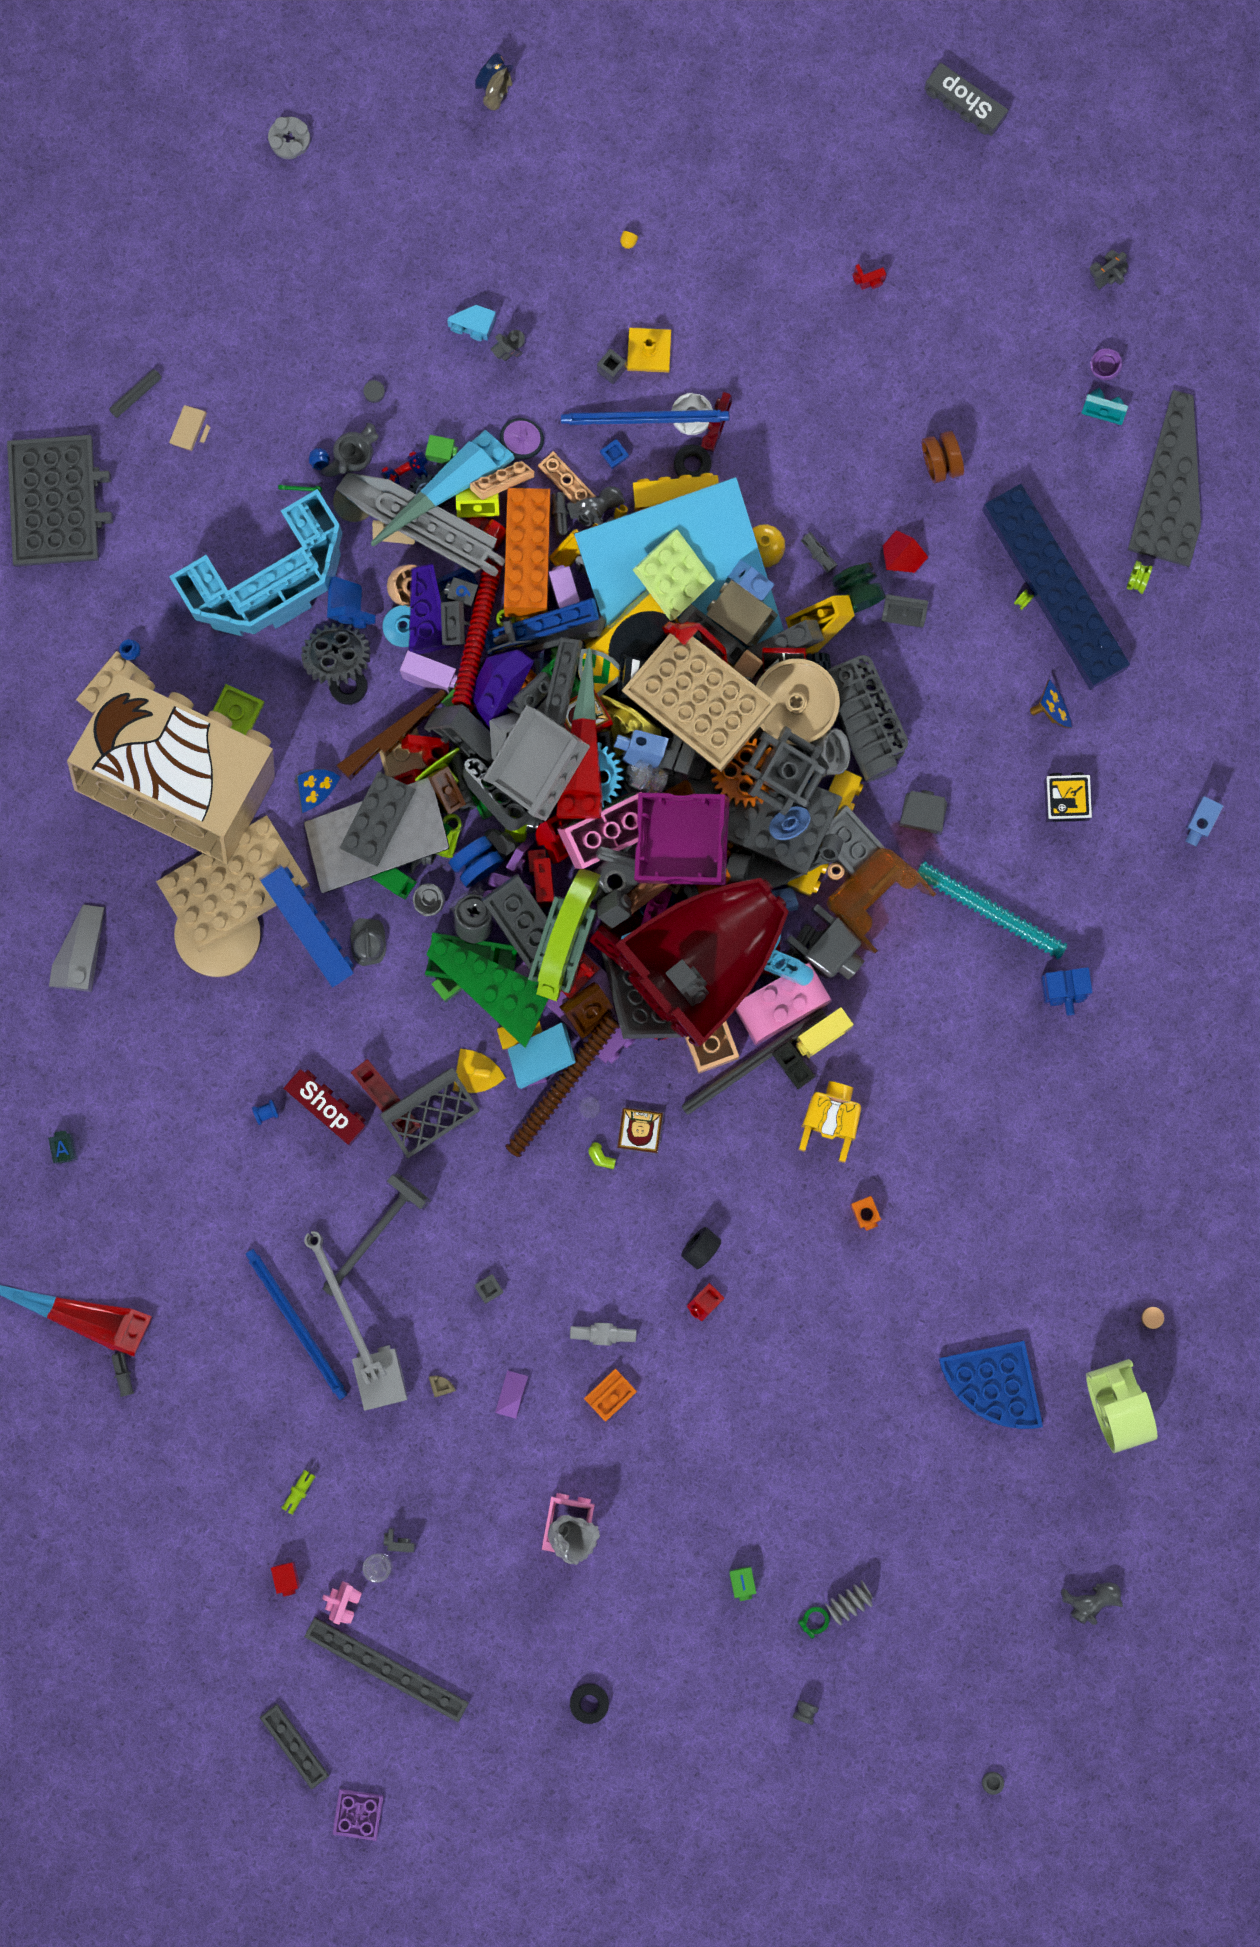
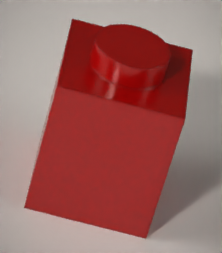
M295 1562L271 1567L276 1594L282 1593L283 1597L296 1594L295 1589L300 1588Z

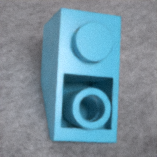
M474 305L450 316L447 322L448 327L451 328L450 330L457 334L464 332L470 334V337L474 340L482 341L484 339L488 341L497 317L495 311Z

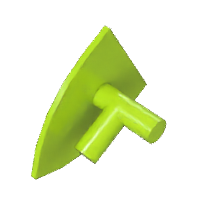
M459 748L440 758L422 772L415 781L428 778L427 776L444 766H448ZM451 771V773H452V775H453V777H454V779H455L456 784H458V783H459V780H458L457 777L454 775V773Z

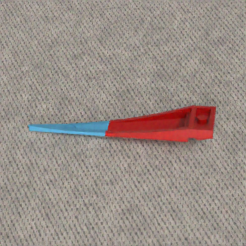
M0 1285L1 1296L113 1351L118 1350L134 1357L152 1320V1316L131 1308L69 1300Z

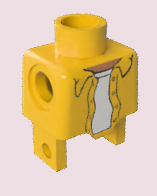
M829 1081L826 1093L815 1092L813 1094L801 1126L804 1128L799 1151L805 1152L810 1132L814 1130L820 1132L822 1137L833 1139L839 1137L844 1139L838 1162L845 1163L850 1143L856 1138L861 1105L851 1101L853 1087Z

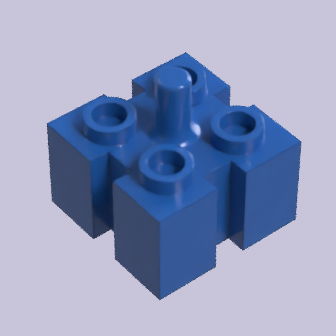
M1089 967L1049 972L1041 977L1044 1003H1050V1006H1059L1065 1003L1067 1016L1075 1015L1073 1003L1085 1002L1088 999L1087 997L1093 993Z

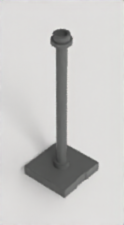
M399 1173L396 1175L392 1174L387 1180L389 1184L400 1192L399 1198L335 1275L338 1284L346 1277L406 1202L411 1201L419 1209L426 1208L430 1204L431 1200ZM325 1281L322 1289L330 1296H333L328 1282Z

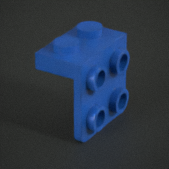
M335 576L330 578L327 618L339 621V623L352 625L355 628H366V625L375 624L376 615L361 611V585Z

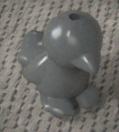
M609 486L604 488L599 496L595 498H585L576 503L566 504V509L571 519L577 518L579 523L584 526H590L593 522L600 525L603 524L604 520L601 517L605 511L624 504L625 499L619 488Z
M1112 1582L1096 1584V1587L1092 1588L1096 1592L1095 1595H1081L1077 1597L1071 1595L1064 1588L1061 1589L1062 1601L1072 1606L1073 1610L1070 1615L1078 1622L1085 1625L1088 1621L1092 1625H1096L1098 1622L1095 1616L1098 1615L1102 1608L1106 1606H1119L1123 1608L1121 1589L1117 1584Z

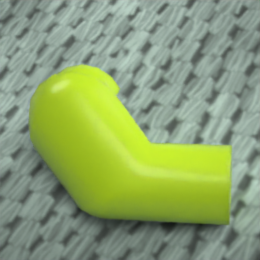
M597 1142L592 1143L588 1152L594 1164L614 1169L616 1159L605 1157L601 1150V1144Z

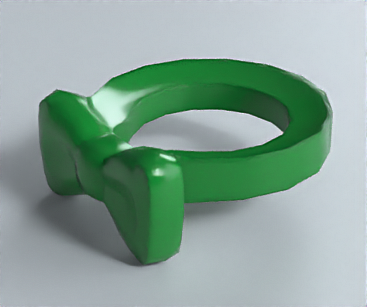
M812 1607L805 1612L803 1620L799 1619L797 1622L803 1628V1631L813 1639L815 1637L814 1634L822 1633L827 1629L829 1616L824 1609ZM816 1611L822 1613L825 1619L824 1625L819 1629L810 1630L806 1626L808 1616Z

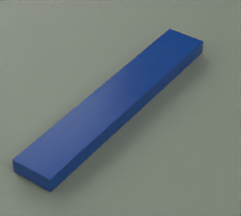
M590 598L512 623L516 641L536 640L599 620L595 599ZM504 626L487 631L486 640H484L486 652L500 646L495 645L493 639L505 634Z

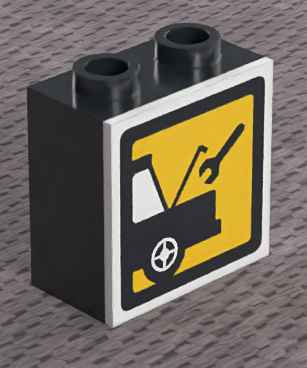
M1083 772L1071 773V776H1062V773H1051L1045 778L1046 822L1089 821L1092 818L1090 775H1084Z

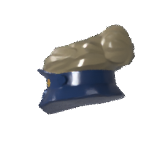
M498 53L493 54L475 80V88H483L486 91L483 104L490 110L500 108L505 93H508V86L513 85L510 75L513 65H505L504 59Z

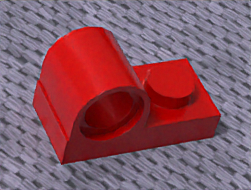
M467 517L465 522L497 539L494 551H497L506 538V529L493 519Z
M408 734L401 740V748L408 749L412 753L422 751V760L427 767H430L448 754L449 741L445 744L441 741V738ZM432 752L438 755V759L433 757Z

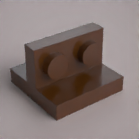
M592 982L559 1006L582 1039L596 1030V1026L601 1025L600 1021H604L605 1015L614 1017L617 1014L601 987L595 982Z

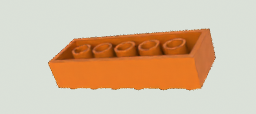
M508 488L504 586L505 617H534L548 612L550 489Z

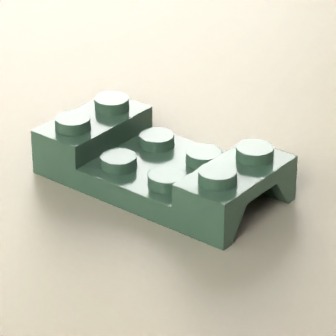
M554 897L528 980L538 982L546 947L564 898ZM588 907L567 963L561 990L566 993H571L578 973L577 969L597 915V910Z

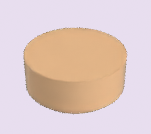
M1149 1307L1143 1311L1141 1320L1147 1328L1156 1329L1163 1324L1164 1314L1157 1307Z

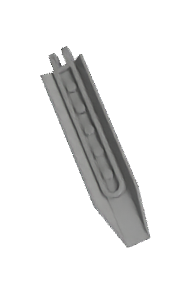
M347 473L336 488L338 492L366 514L386 525L416 496V494L389 479ZM438 506L398 530L474 573L483 569L492 576L498 574L499 571L486 562L488 558L501 566L505 563L503 557L493 552L497 542L495 537Z

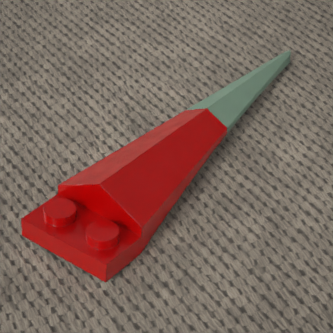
M588 648L570 732L588 744L590 748L558 800L556 815L558 819H601L603 795L596 729L592 651Z

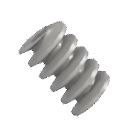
M860 1580L861 1588L855 1584L852 1585L853 1593L846 1589V1597L839 1593L837 1594L838 1602L831 1598V1606L825 1603L835 1622L840 1626L843 1625L842 1617L847 1621L850 1620V1612L854 1616H858L857 1608L864 1612L865 1603L870 1607L873 1606V1597L862 1580Z

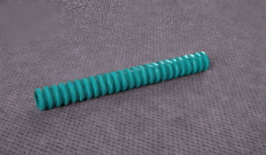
M926 861L921 864L915 878H921L922 882H928L927 885H933L934 889L937 887L939 892L944 891L946 896L949 894L951 899L956 898V901H961L963 906L965 904L968 905L969 909L973 908L975 913L978 911L980 912L979 915H985L986 919H992L991 922H997L998 926L1002 925L1003 929H1009L1010 933L1013 931L1015 936H1021L1020 939L1022 940L1025 938L1027 943L1031 942L1032 946L1037 945L1039 950L1041 948L1044 949V953L1049 952L1051 957L1054 955L1056 956L1055 959L1058 960L1064 954L1067 948L1066 942L1063 944L1060 939L1056 940L1055 936H1049L1050 933H1044L1043 929L1039 930L1038 926H1032L1031 922L1028 924L1026 919H1020L1019 915L1016 917L1014 912H1008L1009 909L1007 908L1004 910L1002 905L997 906V903H992L990 898L987 900L984 895L980 896L979 892H973L974 889H968L967 885L963 886L962 882H956L955 878L951 879L950 875H944L945 872L942 871L940 873L938 868H932L933 865L928 866Z

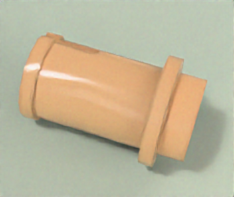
M837 862L830 864L827 870L828 877L833 881L834 879L837 881L842 878L845 872L843 865ZM836 869L839 874L836 875L832 871Z

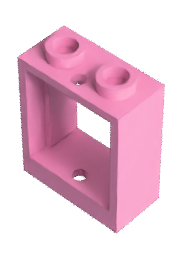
M556 1493V1497H551L542 1550L555 1552L549 1542L548 1530L553 1522L556 1503L588 1509L586 1522L592 1523L595 1504L591 1503V1499L578 1497V1501L570 1500L569 1495Z

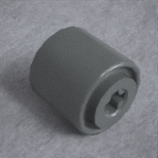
M467 895L461 898L455 905V931L460 939L468 943L484 941L489 937L493 929V916L481 900L484 897L480 895Z

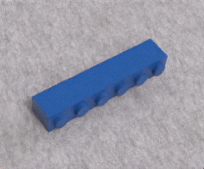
M280 864L260 877L259 880L333 988L354 974L351 970L354 965L348 956L343 958L339 952L342 947L336 938L331 940L327 934L330 929L324 920L319 922L315 915L318 914V911L312 902L306 903L303 898L306 896V893L300 885H294L291 880L294 876L289 868H283Z

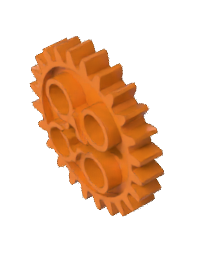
M756 738L752 743H749L748 740L733 757V759L738 761L741 768L731 760L722 772L716 768L712 769L710 773L716 775V777L711 779L712 783H718L715 786V791L722 790L721 794L727 795L730 798L729 802L732 799L735 800V807L738 806L739 802H743L744 808H746L747 802H750L752 807H755L756 800L761 804L764 802L757 796L753 797L748 792L741 791L739 787L743 783H748L750 786L754 783L748 775L742 776V769L749 762L742 761L740 756L743 753H748L752 757L758 746L756 745ZM771 747L763 753L755 768L756 770L762 766L768 753L772 750ZM727 768H733L736 771V775L729 777L724 771ZM764 783L760 788L770 794L769 791L776 792Z

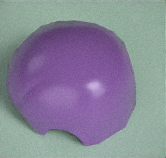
M1110 348L1100 349L1094 353L1090 361L1091 371L1095 377L1101 380H1112L1117 377L1122 369V359L1119 353Z

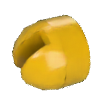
M623 231L620 238L621 245L628 249L634 247L638 240L637 235L628 231Z

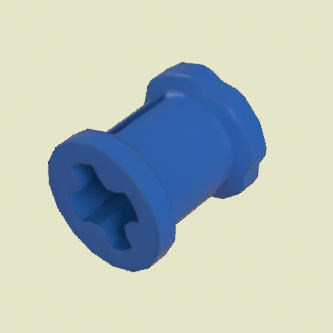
M269 1100V1103L260 1107H252L255 1119L259 1125L270 1118H279L273 1100Z

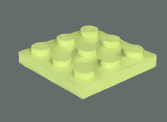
M678 530L672 531L632 569L670 621L676 619L715 581Z

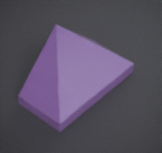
M507 1370L495 1413L517 1418L528 1376Z

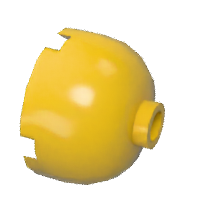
M768 524L752 528L764 568L777 564L785 552V540L781 532L776 527Z

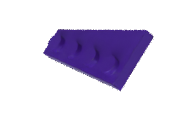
M430 563L411 568L408 651L419 655L449 648L451 646L442 645L441 599L434 566Z

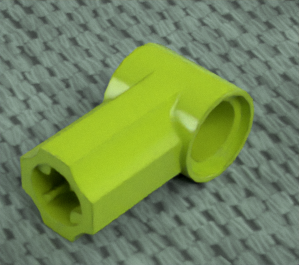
M449 814L443 819V822L446 824L452 820L458 822V827L451 830L447 836L450 848L437 853V855L445 858H453L458 838L462 831L461 819L455 814Z

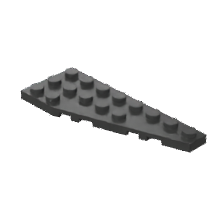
M1173 390L1127 550L1189 567L1201 528L1193 395Z

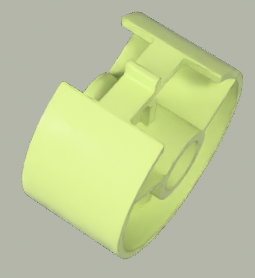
M1130 1359L1086 1373L1087 1387L1098 1423L1113 1453L1157 1440L1158 1437L1147 1393H1142L1137 1385L1131 1368L1133 1363Z

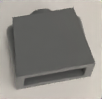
M922 790L921 793L915 791L907 793L904 799L899 827L941 835L947 801L944 797L935 796L934 792Z

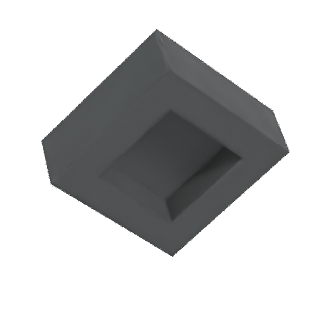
M493 1274L474 1285L485 1304L504 1293Z

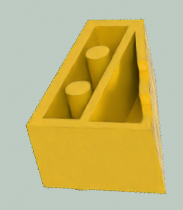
M836 595L794 613L785 619L788 628L804 620H817L824 640L807 648V655L808 653H817L855 614L849 595Z

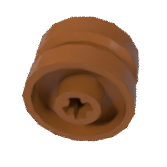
M953 431L940 433L939 442L934 436L922 439L921 444L925 464L934 484L945 481L947 473L951 478L964 475L963 459Z

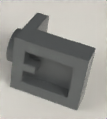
M389 1528V1533L384 1534V1546H388L387 1551L415 1552L416 1543H411V1538H398V1542H394L395 1528Z

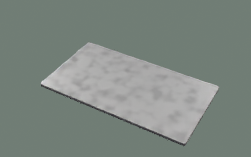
M428 778L408 784V786L416 789L378 867L340 849L363 801L304 823L321 893L330 892L450 848L437 796Z

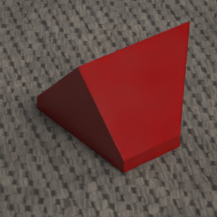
M897 530L882 546L886 570L915 573L928 559L927 554L914 538Z

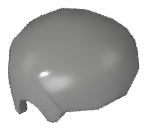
M432 883L420 885L415 890L412 898L415 910L423 916L438 914L445 904V895L440 887Z

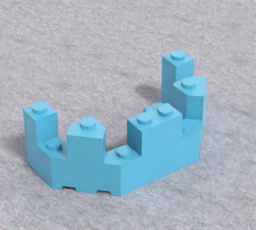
M318 489L281 510L282 515L302 547L232 589L227 590L207 555L169 576L196 621L211 624L213 630L243 637L244 632L256 634L273 624L275 629L312 608L310 601L328 591L330 578L336 576L341 552L339 545L343 533L338 521Z

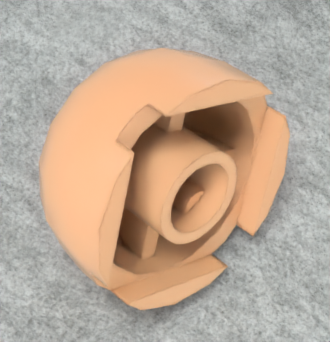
M416 565L399 566L388 577L387 592L392 601L397 605H408L406 607H410L411 568L417 567Z

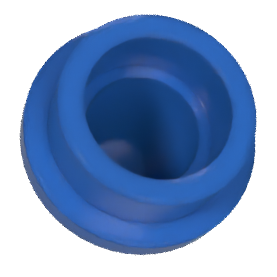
M315 448L310 452L309 463L314 469L321 470L329 465L330 456L326 450Z
M127 639L120 644L119 651L125 660H136L140 656L141 648L135 640Z

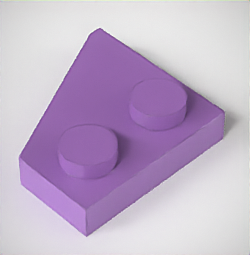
M527 838L525 842H522L516 848L506 866L509 875L522 874L527 865L525 859L528 851L531 850L535 841Z

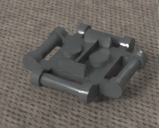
M787 726L781 730L778 740L763 732L760 736L761 741L749 763L745 764L742 769L744 773L756 778L749 788L748 794L753 797L757 796L777 808L778 812L784 816L788 813L794 802L800 807L808 809L810 805L809 800L821 778L825 777L828 772L816 762L822 748L818 745L814 746L797 736ZM789 740L809 752V757L787 744L786 741ZM768 744L773 746V749L768 753L759 772L755 768ZM813 771H814L815 773H814V775H813L811 781L809 782V784H808V786H807L805 792L803 793L802 797H800V795H801V793H802L804 787L806 786V784H807L809 778L811 777V775H812V773H813ZM763 783L786 797L785 801L782 802L760 789Z

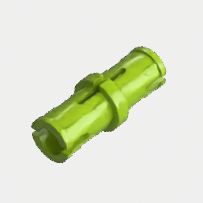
M303 1470L295 1487H291L290 1490L292 1492L281 1507L286 1511L289 1505L292 1504L288 1511L292 1515L302 1498L305 1499L307 1496L306 1491L316 1478L315 1475L310 1474L307 1481H305L309 1474L306 1470Z

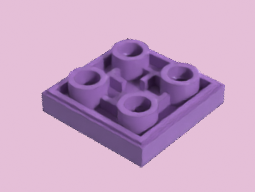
M339 1789L333 1835L377 1841L384 1795Z

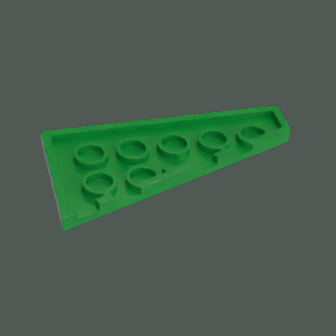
M435 935L426 955L526 1049L549 1000L536 994L539 983L528 980L527 977Z

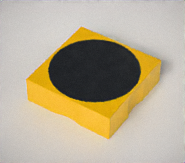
M646 589L624 610L617 620L607 625L602 630L601 635L594 637L585 647L607 654L618 664H620V654L648 660L667 638V634L662 627L670 620ZM677 618L670 621L672 623H680Z

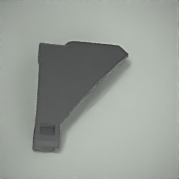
M836 834L825 836L809 872L820 865L837 861L843 845V840L840 836ZM738 846L736 852H732L726 867L731 876L726 885L762 878L763 880L766 879L773 888H776L804 874Z

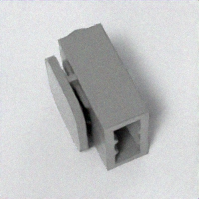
M390 1345L377 1348L378 1353L370 1354L374 1363L377 1361L382 1362L387 1375L382 1377L379 1370H377L376 1373L379 1379L374 1381L371 1374H369L371 1383L366 1385L360 1373V1370L366 1368L360 1353L356 1354L357 1358L352 1359L364 1411L408 1400L396 1348L391 1349Z

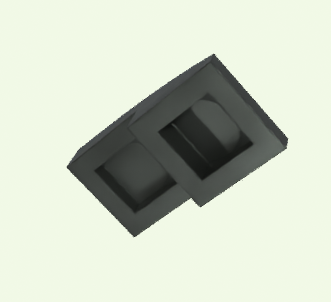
M790 1041L772 1053L797 1090L815 1078V1075L802 1060V1057Z

